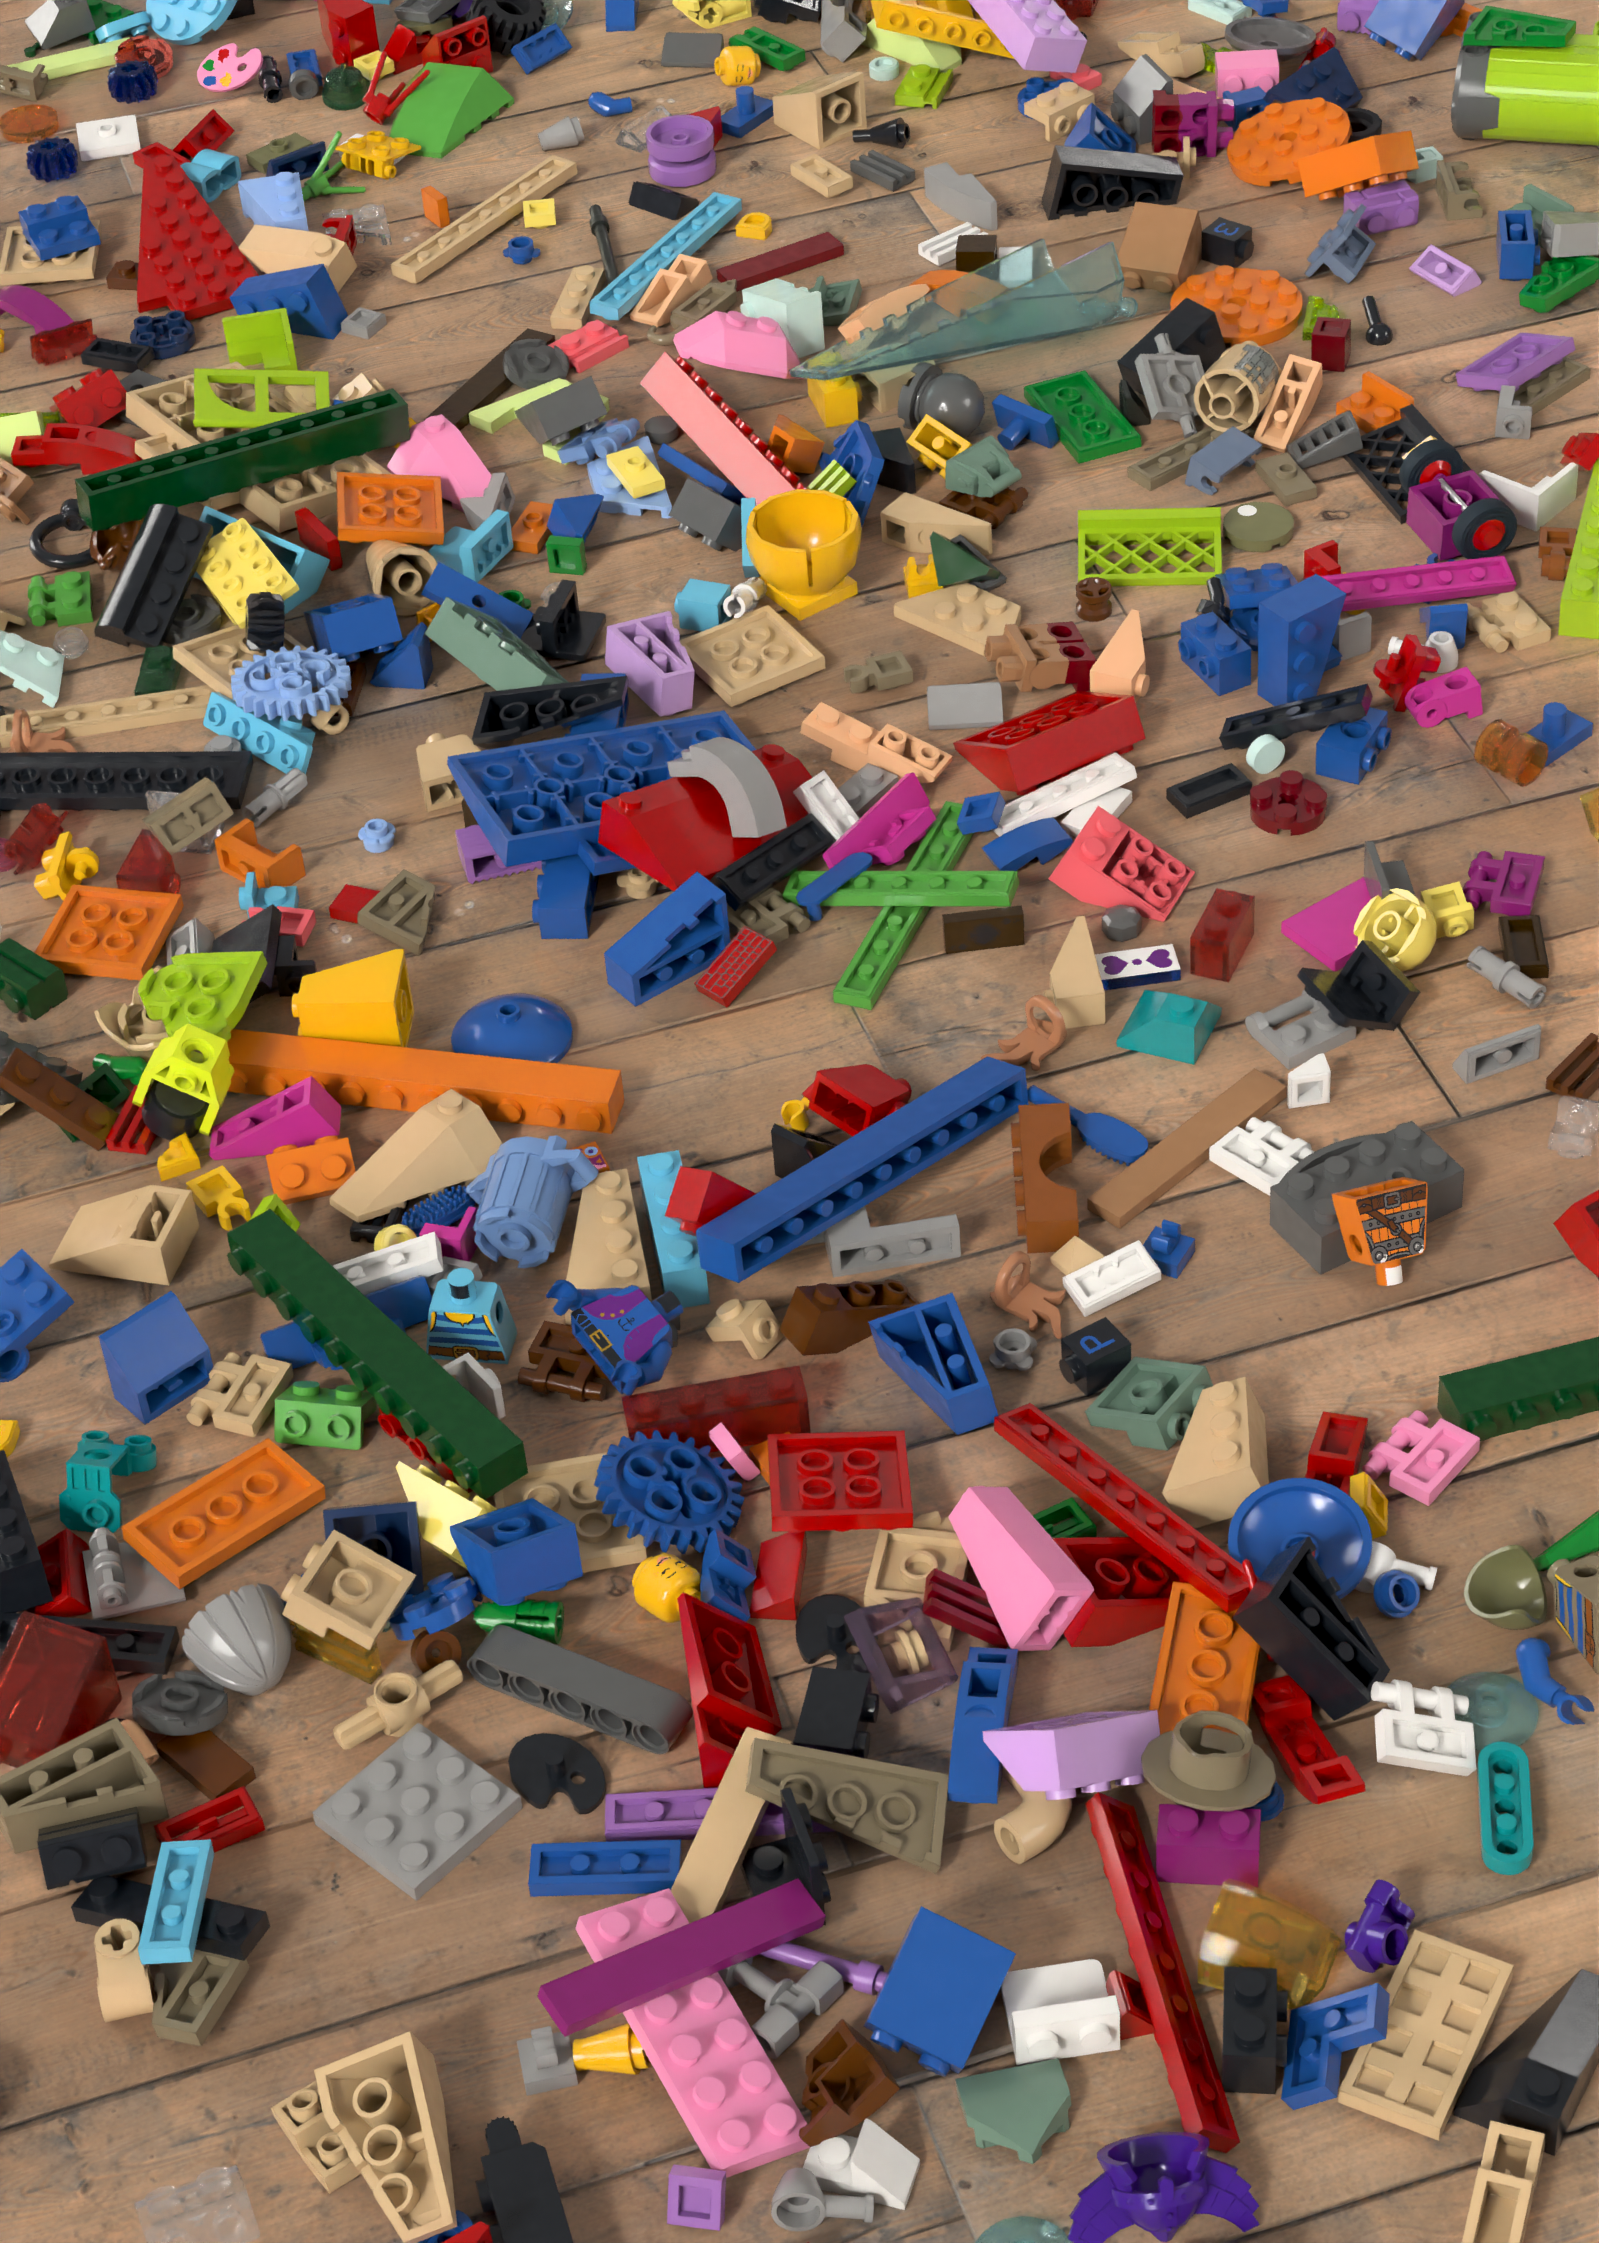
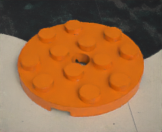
M1321 97L1290 101L1282 104L1271 103L1264 108V111L1243 120L1233 134V139L1229 140L1227 156L1231 170L1240 180L1257 186H1271L1272 181L1288 179L1289 184L1300 182L1302 180L1297 159L1348 144L1350 135H1353L1347 113L1340 106L1325 101Z
M1228 265L1218 266L1214 271L1200 275L1189 276L1187 281L1175 290L1170 302V312L1186 297L1215 312L1224 343H1231V347L1249 340L1254 341L1258 346L1276 342L1292 333L1298 327V320L1303 312V299L1300 291L1289 280L1281 277L1277 271L1233 268Z

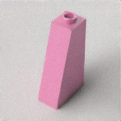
M968 1487L949 1515V1520L982 1589L987 1595L988 1602L1010 1649H1018V1651L1051 1650L1093 1593L1094 1588L1091 1582L1008 1487Z

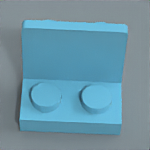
M497 509L475 531L454 526L444 535L443 545L435 544L428 552L435 558L437 564L441 562L478 583L514 548L509 512Z

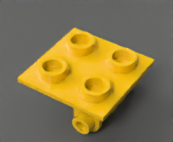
M369 131L366 136L348 139L347 143L337 146L335 150L344 152L341 161L346 168L388 180L389 178H394L397 172L394 166V159L421 149V146L409 143L407 138H392L385 136V133L382 131Z

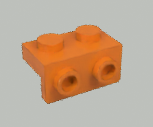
M325 1136L315 1140L314 1145L300 1148L294 1144L283 1145L274 1149L272 1154L265 1155L273 1193L277 1194L285 1205L333 1195L356 1172L348 1137L339 1139L338 1136Z

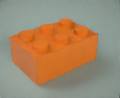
M1411 130L1374 135L1297 159L1305 198L1318 196L1319 201L1335 197L1342 198L1345 193L1380 186L1388 181L1391 183L1408 178L1407 172L1419 169Z

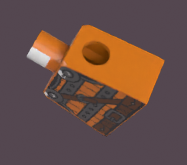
M1400 1177L1332 1194L1348 1257L1351 1261L1375 1266L1377 1285L1390 1286L1402 1283L1401 1259L1421 1255L1426 1249L1427 1182Z

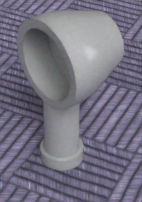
M805 2168L787 2170L779 2181L771 2202L773 2220L780 2227L790 2231L811 2230L821 2224L825 2217L863 2219V2222L872 2223L874 2195L865 2194V2197L824 2195L814 2174Z

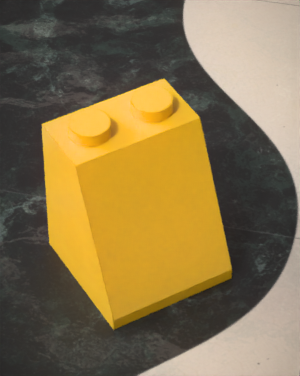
M404 949L391 950L302 976L299 993H293L292 1014L294 1018H299L300 1020L298 1036L407 1047L414 1015V1005Z

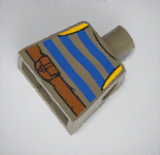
M1589 1555L1572 1563L1568 1559L1557 1560L1550 1566L1547 1572L1548 1580L1554 1585L1556 1622L1595 1673L1599 1674V1556Z

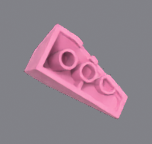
M442 414L428 417L425 421L412 425L410 428V440L401 442L387 465V471L391 474L441 476L442 498L451 501L452 508L461 512L464 511L460 499L483 497L484 490L488 488L492 476L458 428Z

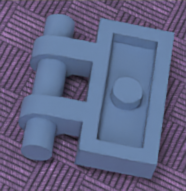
M617 418L602 421L600 422L601 425L583 433L580 432L557 451L562 464L576 461L577 465H581L593 460L596 457L595 452L600 458H605L608 454L618 452L621 449L622 443H628L636 436V432L640 428L639 421L631 418L628 421L618 422Z

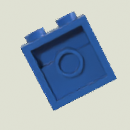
M78 195L61 196L55 202L44 205H30L25 210L18 212L23 235L41 261L101 244L99 233L89 220L87 208Z

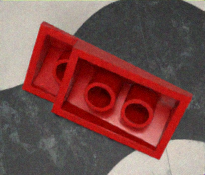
M683 1592L677 1600L704 1788H718L746 1727L776 1735L782 1729L756 1627Z

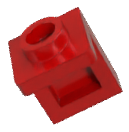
M1330 540L1304 550V580L1315 574L1319 576L1341 574V566L1338 564V543Z

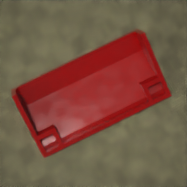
M767 744L760 749L751 751L762 762L775 783L782 802L787 828L807 816L809 813L793 793L799 786L813 778L802 762L786 752L783 747L775 744ZM673 777L602 801L598 843L672 891H675L697 871L710 881L715 874L786 828L759 838L733 837L727 808L718 790L709 781L700 777Z

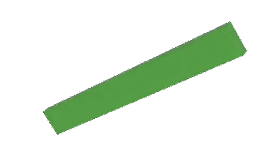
M949 801L944 803L936 820L931 825L905 871L953 870L974 834L963 835L957 825L963 804ZM883 906L833 990L834 1002L872 1010L931 906Z

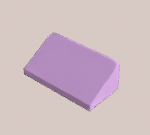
M1432 244L1409 267L1411 272L1453 297L1469 291L1482 283L1473 268Z

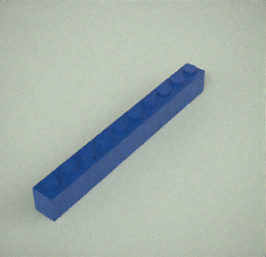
M626 673L582 674L581 681L626 676ZM628 689L624 705L570 727V733H565L564 737L625 727L629 707ZM578 854L542 860V872L544 875H538L537 895L539 899L533 900L532 904L533 923H539L541 939H588L599 875L593 876Z
M987 1056L698 1228L696 1236L701 1269L740 1283L1018 1112V1105H1029L1025 1068Z

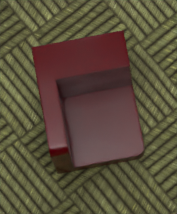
M1318 317L1312 332L1311 360L1322 363V370L1345 372L1351 354V319Z

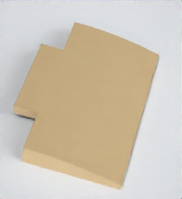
M234 362L212 369L247 368H245L239 362ZM194 374L126 392V417L151 435L150 437L135 441V454L143 460L252 429L194 427ZM209 383L216 396L226 404L237 409L255 412V384ZM268 384L269 412L307 413ZM365 454L351 456L335 461L330 465L310 468L300 474L286 475L273 479L269 483H259L242 488L238 492L221 494L199 503L215 510L241 503L280 533L297 527L295 511L304 507L309 509L318 519L337 511V472L391 473Z

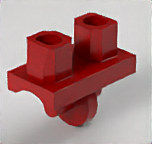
M1406 634L1398 654L1391 653L1389 660L1380 659L1375 663L1373 673L1380 679L1378 686L1393 699L1394 711L1405 712V697L1412 687L1426 681L1425 678H1419L1421 672H1437L1441 663V657L1436 648L1422 646L1416 635Z

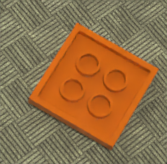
M337 472L338 540L361 543L363 541L376 542L386 539L399 543L419 544L421 546L443 545L444 522L441 476Z
M73 884L34 953L63 970V973L141 980L147 971L151 969L184 907L181 894Z

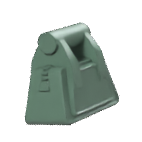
M993 436L984 438L946 461L945 487L948 490L978 497H993L1022 479L1021 471L1013 466L1009 460L1008 453Z

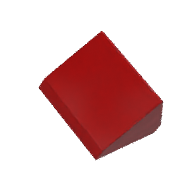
M1113 1970L1108 1975L1106 1989L1108 1996L1116 1995L1120 2012V2040L1154 2034L1155 2030L1149 2010L1141 1995L1142 1987L1140 1982L1119 1971Z

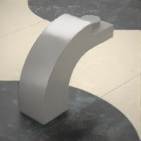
M716 737L689 746L688 749L681 751L682 757L667 762L670 777H700L709 781L718 790L727 808L733 837L759 838L787 828L782 802L769 772L762 762L739 742L725 737Z

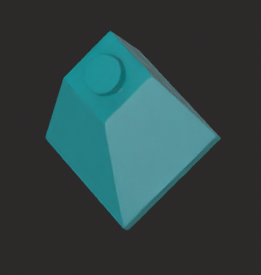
M1144 990L1116 1040L1117 1047L1194 1065L1222 1014V1007L1187 996Z

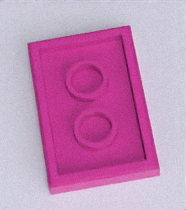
M1364 877L1282 921L1281 933L1331 970L1336 972L1342 969L1356 950L1355 946L1358 947V937L1354 934V925L1361 910L1371 900Z

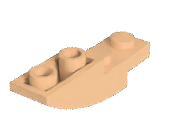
M927 284L903 287L858 308L838 327L845 340L833 354L838 353L844 365L851 364L850 355L866 352L869 345L874 344L886 334H898L907 326L908 322L906 319L908 316L922 307L924 304L922 299L930 288Z
M822 702L804 719L801 725V734L832 749L831 761L857 772L869 763L898 775L899 780L905 774L913 772L920 783H930L937 779L951 763L953 757L888 723L881 731H878Z

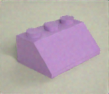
M1157 1710L1082 1712L982 1731L985 1744L1024 1791H1045L1046 1800L1076 1797L1075 1788L1081 1787L1082 1793L1111 1790L1110 1781L1115 1780V1785L1117 1786L1144 1783L1145 1777L1143 1776L1141 1756L1148 1743L1160 1736Z

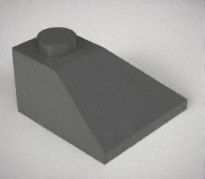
M47 0L25 20L27 28L43 50L96 30L87 0Z

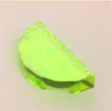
M1308 296L1302 341L1312 339V332L1318 317L1339 318L1338 309L1335 305L1331 307L1325 304L1322 297Z

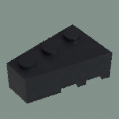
M1186 297L1118 360L1117 364L1123 380L1126 379L1134 391L1144 395L1134 361L1140 354L1159 353L1154 339L1158 334L1164 333L1165 335L1167 333L1169 335L1172 350L1184 355H1199L1204 373L1227 349L1215 312Z

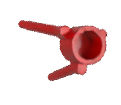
M1323 27L1320 32L1316 33L1315 44L1307 51L1298 70L1302 67L1304 61L1318 58L1331 48L1336 47V38L1331 32L1327 31V28Z
M385 51L381 53L368 92L362 99L367 104L363 109L364 114L380 125H383L385 120L391 117L395 109L430 74L429 70H425L403 92L402 90L406 84L401 82L389 97L380 92L375 96L374 93L387 57V52Z

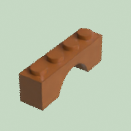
M1069 1103L1018 1105L1019 1122L1011 1123L1012 1148H1020V1151L1013 1152L1014 1177H1022V1180L1014 1181L1016 1206H1024V1210H1016L1018 1236H1026L1027 1254L1057 1252L1074 1236L1079 1237L1076 1190L1058 1185L1046 1177L1058 1167L1072 1163Z

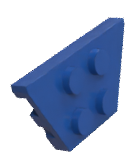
M856 420L847 428L843 435H840L834 441L833 447H836V449L831 454L821 453L818 463L823 471L835 459L857 481L843 497L847 498V501H850L858 512L861 527H863L880 473L883 469L884 458L869 425Z

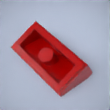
M66 1528L37 1547L53 1601L35 1606V1615L73 1617L92 1611L82 1551L89 1550V1545Z
M806 1531L800 1533L788 1532L761 1542L749 1611L750 1618L797 1620L808 1550Z

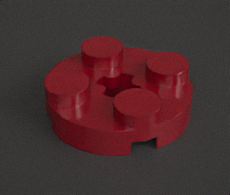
M1284 771L1280 774V777L1268 779L1259 785L1253 786L1250 790L1251 820L1257 827L1268 833L1278 835V829H1291L1290 836L1302 835L1317 829L1325 819L1327 793L1315 782L1304 779L1303 775L1298 771Z

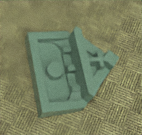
M823 276L817 278L815 286L809 289L808 292H821L823 326H840L847 317L856 311L862 293L859 279L828 284L826 286Z
M1058 2058L955 2079L957 2096L967 2126L974 2128L977 2147L985 2149L1001 2145L1016 2150L1019 2160L1034 2164L1042 2156L1041 2146L1053 2134L1066 2132L1070 2128L1068 2109L1072 2106L1071 2096Z

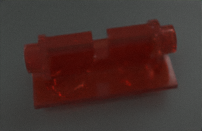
M92 319L75 321L66 326L44 330L30 336L32 359L35 358L38 365L44 364V366H48L49 364L66 360L67 354L64 349L67 348L70 349L73 357L79 356L98 338L96 334L93 335Z
M46 803L32 806L20 823L21 825L16 828L4 844V855L9 860L16 861L19 864L13 872L15 875L27 865L34 869L41 862L43 852L45 851L43 847L46 844L52 845L58 839L59 834L63 833L64 828L60 824L69 814L68 811L57 817Z

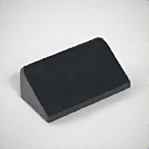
M639 181L633 182L629 198V205L671 220L682 218L695 209L700 202L696 198L673 190Z

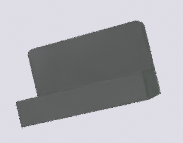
M1365 841L1364 880L1370 898L1372 899L1379 895L1382 900L1389 894H1392L1393 892L1390 890L1395 888L1408 890L1415 895L1404 861L1381 863L1374 841Z

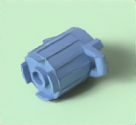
M558 1135L549 1136L548 1140L526 1136L506 1141L500 1145L495 1154L490 1156L486 1171L478 1175L467 1186L466 1192L479 1205L473 1227L474 1231H476L475 1243L481 1252L493 1261L498 1262L499 1256L519 1261L517 1268L536 1267L546 1262L549 1254L555 1251L572 1194L586 1187L597 1177L599 1171L579 1149H565L567 1141Z

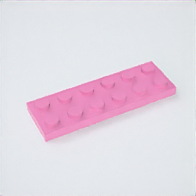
M668 1888L580 1916L575 1929L594 1963L685 1926L689 1922ZM718 1972L623 2012L711 2169L726 2171V2178L810 2148L799 2136V2129L806 2126L807 2122Z

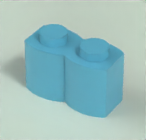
M211 149L200 151L191 162L180 165L206 203L214 201L223 189H230L238 183L237 181L242 176L238 156Z

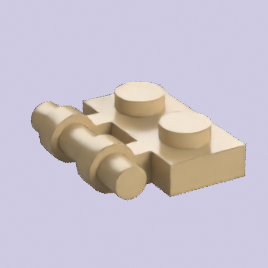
M1515 591L1482 600L1481 608L1474 607L1471 603L1466 602L1468 605L1467 627L1472 631H1477L1480 634L1479 638L1487 648H1493L1497 653L1504 652L1508 648L1509 643L1519 651L1550 641L1551 628Z
M229 1352L224 1360L217 1362L210 1371V1381L206 1387L199 1389L192 1398V1408L186 1415L187 1420L195 1426H201L206 1417L212 1416L215 1428L255 1438L273 1410L275 1399L285 1391L294 1377L292 1364L252 1354L245 1366H242V1358L234 1352ZM225 1389H229L226 1394L223 1393Z

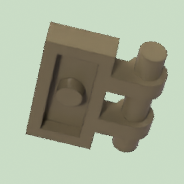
M771 887L737 911H734L727 903L729 932L734 936L746 926L773 941L776 945L789 937L788 928H795L803 933L810 927L811 922L804 916V911L795 903H787L783 900L782 893L774 887Z

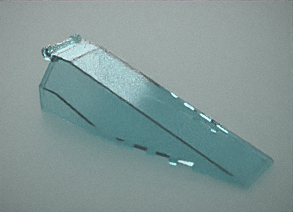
M1039 239L935 289L906 305L907 313L897 318L895 314H890L883 318L884 326L874 331L871 327H866L859 331L860 339L849 344L847 340H843L790 369L789 372L791 377L829 380L1092 330L1118 316L1133 317L1137 312L1138 304L1132 297H1122L1125 280L1113 242H1108L1054 269L1045 240Z

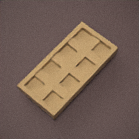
M1414 1930L1386 1989L1390 1994L1386 2039L1358 2048L1338 2090V2103L1439 2141L1513 1978L1514 1965Z

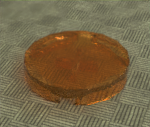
M31 104L19 106L9 110L0 118V131L3 137L15 143L34 142L33 137L41 136V140L46 139L59 128L57 111L46 105Z

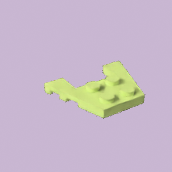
M558 378L476 409L469 413L470 425L493 434L517 418L514 411L573 383ZM600 395L608 412L610 410L609 398ZM605 415L598 418L599 422L602 421ZM580 427L569 431L571 438L552 446L550 440L542 444L544 456L562 463L557 451L581 432Z

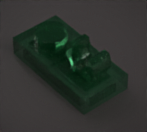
M156 646L146 648L134 690L135 696L175 690L182 665L173 659V647Z

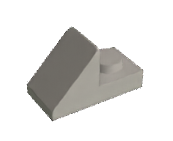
M506 472L492 473L488 488H485L483 497L461 498L460 503L469 525L476 530L497 509L509 512L510 516L515 495Z

